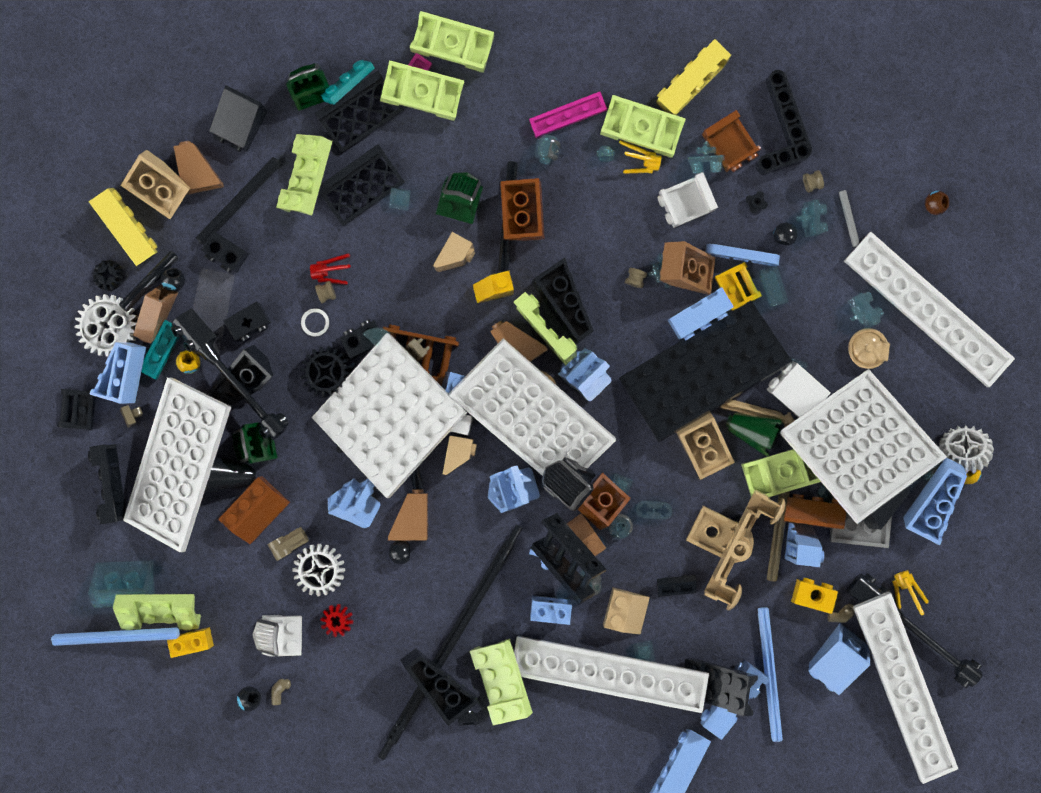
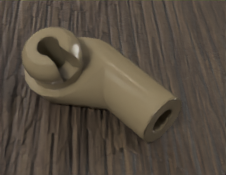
M845 605L838 613H828V622H847L855 614L853 605Z
M279 679L272 686V705L281 704V693L291 687L289 679Z

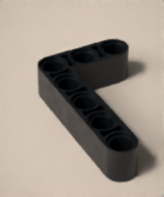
M774 70L767 78L766 85L788 147L760 157L756 162V170L762 175L801 163L812 153V147L787 76L782 70ZM777 77L780 80V84H775L772 78ZM778 95H784L787 101L781 102ZM785 113L792 114L793 120L786 119ZM791 131H797L799 138H794L791 135ZM798 148L805 151V156L798 154ZM781 154L785 155L788 161L782 162L779 156ZM761 161H767L770 168H763Z

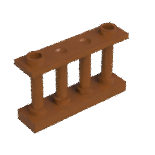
M390 324L388 328L383 327V331L388 332L395 339L396 334L407 336L406 346L415 338L426 340L425 348L429 346L430 349L423 358L421 366L429 374L428 369L434 342L445 344L440 372L437 373V377L432 376L442 386L445 372L448 371L452 347H459L460 344L456 341V338L445 336L442 339L399 330V326Z

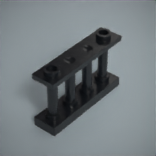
M558 513L543 519L541 523L547 528V535L532 543L531 549L574 600L581 604L595 594V591L589 585L591 579L606 572L607 569ZM553 538L560 543L559 549L552 543ZM566 551L573 558L571 563L564 557ZM578 565L585 572L584 577L577 572Z

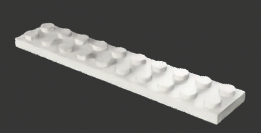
M869 232L844 260L847 265L986 387H990L1015 359L872 232Z
M888 591L853 606L920 781L924 784L957 770L958 766L892 594Z
M517 636L514 655L521 677L698 713L703 712L709 673L523 636Z

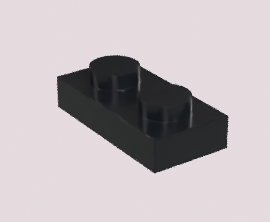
M695 575L657 579L658 597L696 593Z

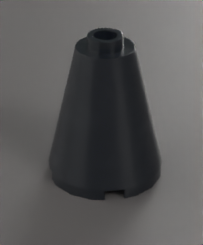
M216 456L204 492L210 493L250 486L251 482L256 480V471H252V466Z

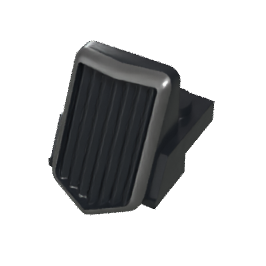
M564 457L563 460H558L545 467L542 478L543 484L541 486L554 498L559 499L568 509L576 511L594 490L591 481L596 474L592 470L580 466L577 461Z

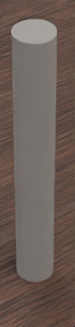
M844 190L839 192L852 246L856 247L860 242L847 192Z

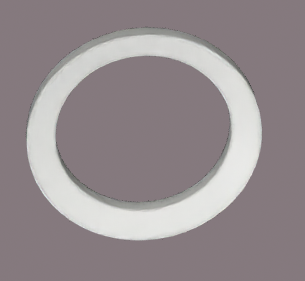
M310 309L302 316L301 326L308 335L320 336L327 331L329 318L320 309ZM313 312L321 313L326 320L324 329L318 333L310 332L305 326L306 317Z

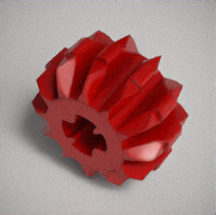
M337 604L335 610L334 606L330 605L329 611H323L326 617H321L320 621L326 622L321 627L322 629L329 628L326 632L327 635L333 631V637H337L339 631L340 635L344 636L345 630H351L348 624H353L354 620L348 619L353 614L352 612L345 613L348 609L347 606L341 610V604ZM338 616L340 618L339 622L341 624L338 623L336 625L333 622L335 621L334 618Z

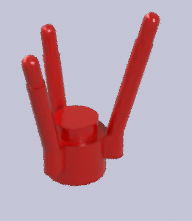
M350 254L311 264V278L318 279V283L330 281L335 284L347 285V281L325 278V276H328V271L347 269L351 265L327 267L326 264L348 258Z

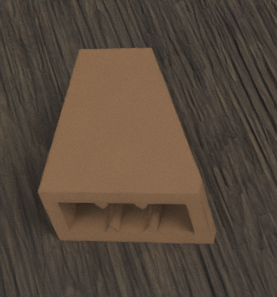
M190 141L180 142L178 146H174L179 177L190 187L187 194L224 187L223 182L195 144Z
M161 284L147 293L142 303L133 336L138 337L143 342L152 343L164 320L167 319L178 292L168 291Z
M499 321L492 326L493 330L490 331L497 343L504 338L529 361L534 360L548 350L546 346L507 321L504 323Z
M412 489V493L407 494L389 533L388 540H428V493H424V489Z
M582 513L567 523L594 556L606 549Z

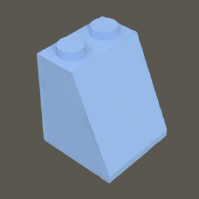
M840 623L809 662L808 671L813 678L823 682L830 691L840 695L870 666L869 647L867 643Z

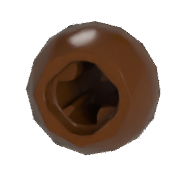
M933 191L925 198L926 210L934 215L946 212L949 208L948 195L942 191Z

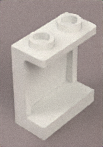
M703 172L685 182L665 190H660V196L657 197L660 206L666 209L667 214H665V218L668 224H672L673 228L711 213L718 208Z
M794 361L782 369L781 374L773 378L767 388V391L779 399L798 418L824 401L830 394L823 385Z

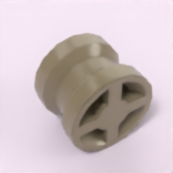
M819 170L814 171L813 174H803L804 186L808 193L814 189L820 190L824 188V180Z
M629 268V277L626 278L625 283L637 288H643V280L647 277V273L639 269Z
M327 281L324 285L315 286L321 303H325L328 299H336V294L330 281Z

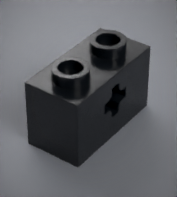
M257 301L224 320L234 340L241 341L242 343L251 339V334L267 330L269 328L268 325L272 323L261 303ZM247 319L253 321L250 323L251 327L245 326L247 324Z

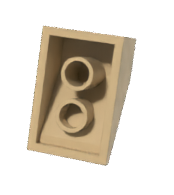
M148 150L138 156L121 184L123 188L169 219L172 218L190 190V187L170 167Z
M711 412L676 432L700 480L735 463Z

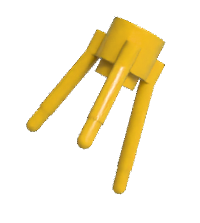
M622 140L619 141L621 145L645 154L643 156L630 152L624 153L626 156L644 160L643 166L647 167L624 170L623 173L652 174L653 170H659L661 164L660 155Z
M906 570L895 574V580L892 583L898 608L901 609L899 587H901V590L908 588L920 615H924L911 586H914L926 604L928 600L914 580L912 573L910 574Z

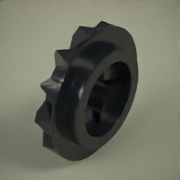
M111 260L101 261V263L95 265L94 272H92L93 281L97 287L105 291L118 288L124 278L121 266ZM107 270H109V273L114 275L115 277H109L108 280H106V278L100 274L107 273Z

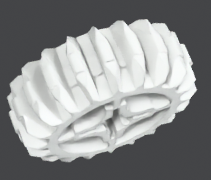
M966 425L964 428L957 426L956 430L950 428L949 433H944L939 443V449L947 458L962 465L966 474L968 471L974 474L976 469L982 471L983 466L987 467L989 461L992 460V453L994 451L992 440L988 439V433L983 434L982 429L976 431L974 426L971 429Z
M317 544V550L314 545H310V551L307 548L303 549L305 555L301 553L297 555L301 561H294V564L299 566L293 568V572H298L294 579L300 578L301 580L297 583V586L304 584L305 586L302 589L304 592L310 588L309 595H312L315 590L317 596L321 595V590L324 595H327L329 592L328 588L333 592L335 591L334 585L338 587L341 585L337 579H344V576L339 574V572H345V568H339V565L344 564V560L338 562L337 559L341 557V554L334 556L335 548L328 552L329 545H325L323 550L321 544ZM317 554L326 556L332 563L325 564L321 562ZM312 556V568L304 571L305 562ZM316 565H318L319 568H325L321 572L322 575H320L319 572H312L317 568ZM334 568L333 578L326 584L325 574L328 570ZM306 577H315L320 582V585L311 583Z

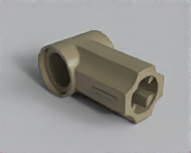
M300 527L267 545L276 561L292 553L291 551L307 543L309 539L305 531Z

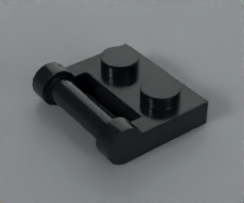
M61 389V414L57 427L92 430L96 396L90 395V391ZM70 396H74L72 420L68 422Z

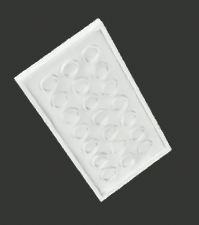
M504 338L449 393V396L542 476L547 465L563 460L564 457L575 460L580 466L588 468L616 441V438Z
M167 378L123 521L178 552L186 551L231 410L230 406L174 378Z

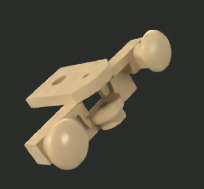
M755 489L739 523L702 506L686 541L721 557L704 590V595L728 604L727 610H731L737 605L742 594V587L738 584L734 589L726 585L727 577L734 563L745 561L751 556L754 544L751 529L756 519L759 518L760 514H764L771 518V525L778 522L785 510L784 498H781L777 503L768 499V495ZM715 527L718 530L715 536L707 535V528Z

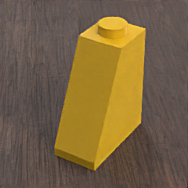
M509 271L490 275L473 284L477 303L514 295Z

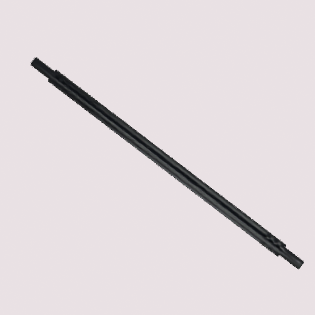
M516 524L509 538L503 542L433 659V662L439 667H443L513 550L514 543L523 529L521 526ZM417 686L387 736V742L378 755L380 759L385 760L393 745L397 744L425 697L419 686Z

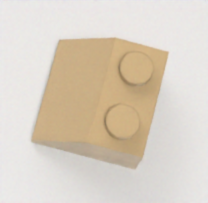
M452 232L433 267L437 272H442L463 266L467 261L471 262L475 255L473 243Z
M457 436L449 437L443 469L444 475L449 474L471 459V455H475L477 444H473V439Z
M612 587L603 622L604 628L623 633L641 634L650 597Z

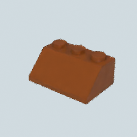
M540 179L501 181L504 239L523 241L545 239Z
M261 476L244 491L218 520L233 534L251 544L290 502Z
M793 494V497H788L784 521L837 529L845 528L847 512L837 500L832 499V503L824 502V498L812 497V500L804 499L805 495Z

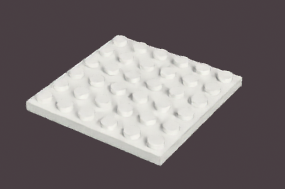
M386 333L345 379L346 381L342 383V387L337 388L338 394L334 392L312 418L386 498H390L467 412L449 396L439 383L391 334Z
M869 369L780 432L857 524L947 457Z

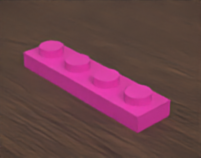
M597 92L530 118L529 122L535 137L538 138L605 112L607 107L601 92Z

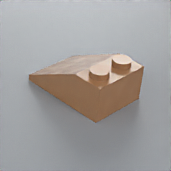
M685 241L667 242L664 245L660 280L671 286L707 295L711 294L715 257Z

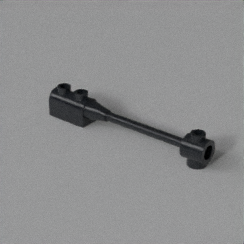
M192 308L179 315L172 322L173 327L171 331L173 335L177 338L182 336L185 340L184 347L188 352L194 350L212 365H215L261 418L259 424L261 427L259 429L260 435L264 439L269 437L271 440H275L283 434L289 425L287 418L282 413L277 415L275 413L267 414L222 363L213 347L216 335Z
M861 573L856 576L845 591L862 603L889 590L883 585L880 588L874 584L876 579L870 574L866 573L864 576ZM896 605L903 625L955 667L954 674L956 676L954 679L967 689L968 686L973 687L980 681L983 672L979 670L982 666L974 659H971V661L967 659L959 661L905 617Z

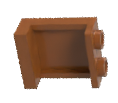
M737 110L702 133L726 172L730 170L735 172L743 166L741 163L745 160L750 162L758 157L757 153L761 150L760 146L755 145L740 122V114Z

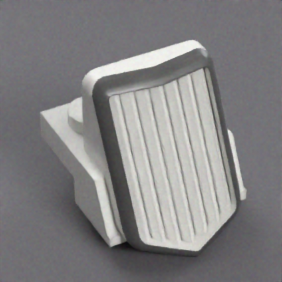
M262 615V619L257 621L252 634L257 650L267 656L301 655L302 616Z

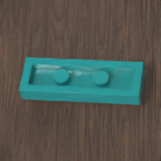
M364 60L354 63L350 71L343 73L335 84L326 88L325 93L321 95L322 99L334 105L375 69L373 64Z
M164 320L145 356L141 370L142 373L156 380L179 337L177 338L173 335L171 331L172 323Z

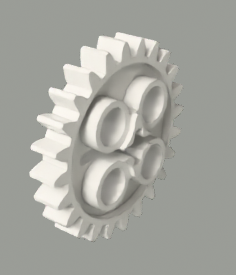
M104 294L103 299L100 296H96V302L89 299V306L83 304L85 310H78V313L82 316L81 318H75V320L80 322L75 328L80 329L76 336L83 337L79 342L86 343L85 349L91 348L90 353L95 354L98 351V356H103L105 353L108 357L116 342L136 341L132 335L137 324L134 320L138 316L132 315L135 311L134 308L126 312L119 306L123 298L119 297L116 300V296L111 295L109 299V296ZM105 308L106 315L101 318L100 311ZM119 317L123 318V324L121 326L117 325V319ZM105 322L110 325L108 329L104 326ZM96 325L97 332L93 335L91 328ZM110 334L114 335V341L112 343L108 342V336Z

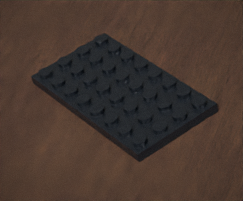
M751 300L743 306L728 312V316L723 319L713 321L712 325L703 331L701 329L696 331L693 337L686 341L685 339L681 340L619 377V380L658 443L792 364L791 358Z

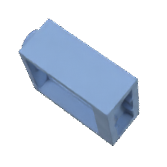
M532 595L530 620L570 625L571 600Z

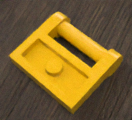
M746 262L714 277L719 288H723L734 306L730 309L731 311L743 306L750 300L753 301L762 296L760 291H757L746 269L748 267ZM737 272H740L751 294L748 297L735 274Z

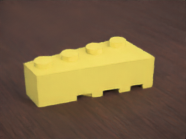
M714 39L707 48H703L697 55L698 57L686 65L685 71L681 75L677 74L672 79L668 89L663 88L657 95L659 98L656 103L665 112L677 115L726 66L731 54L717 40Z
M108 188L89 201L136 266L157 253L156 248L158 246L152 238H148L144 233L146 231L140 222L136 221L134 213L125 205L117 190Z

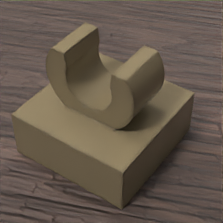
M422 338L418 340L413 339L405 347V350L418 363L430 349L429 346L423 348L420 345L423 341Z
M126 405L120 409L128 428L136 425L135 419L143 414L140 407L130 410L129 405Z

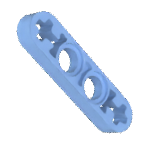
M706 244L705 252L714 257L726 259L732 257L733 260L745 262L750 260L752 261L751 263L779 266L780 256L777 254L717 244Z

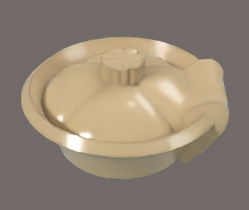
M866 328L859 330L852 336L848 351L850 358L856 365L865 369H872L880 366L884 361H888L890 343L887 342V339L881 332Z

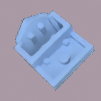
M586 348L582 351H577V357L566 366L562 363L558 373L570 387L577 390L587 401H592L611 382V378L606 373V370L610 367L608 363L598 358L592 351Z
M517 465L490 476L488 499L500 510V513L528 504L529 501L540 497L533 471L529 467L519 470Z
M352 479L345 483L341 489L328 497V513L362 528L369 527L380 508L379 501L371 496L374 492V484L369 479L361 483Z

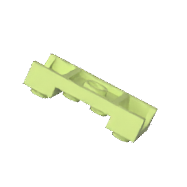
M420 11L418 27L414 40L410 45V50L423 56H434L462 64L466 68L484 73L494 39V32Z
M389 60L380 101L396 106L403 105L454 121L464 80Z
M613 95L600 135L615 140L621 139L673 158L686 119Z
M296 134L292 153L296 154L297 157L289 180L288 190L281 189L276 208L287 212L297 211L307 215L313 214L333 141L322 136Z
M524 292L514 301V304L517 306L516 309L566 366L577 357L576 344L571 338L566 339L564 336L558 339L557 334L551 328L548 330L545 327L547 326L545 320L539 315L540 305L538 300L532 294L529 296Z
M794 449L741 464L751 497L755 489L771 497L821 482Z
M194 594L116 595L113 604V610L121 629L125 630L141 629L142 623H177L179 629H199L201 615L195 614Z
M510 639L472 649L470 654L475 670L479 669L489 699L490 705L487 708L492 724L497 725L529 717L533 712Z

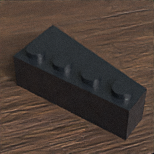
M417 648L400 660L448 726L479 703V700L469 689Z

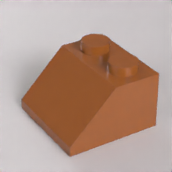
M601 473L591 483L594 490L578 508L600 530L609 527L631 499L604 473Z

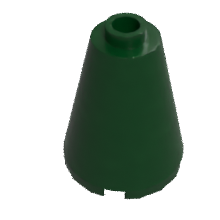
M735 413L734 416H729L726 426L729 427V432L768 457L770 453L767 450L773 448L780 430L777 424L781 425L782 421Z

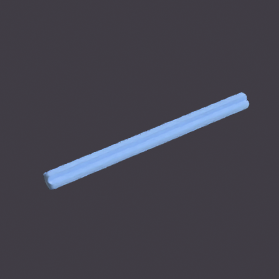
M767 607L758 608L764 674L770 679L766 684L771 739L773 742H780L783 738L769 609Z
M178 628L55 634L51 637L54 646L177 639L180 633Z

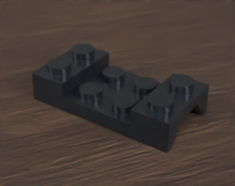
M116 444L89 447L90 451H88V460L92 466H100L98 476L103 485L101 496L105 500V504L97 505L96 517L98 521L100 520V524L122 521L126 509Z
M695 658L685 659L684 668L709 673L704 703L727 709V712L737 715L753 716V710L748 705L750 688L758 680L757 675Z

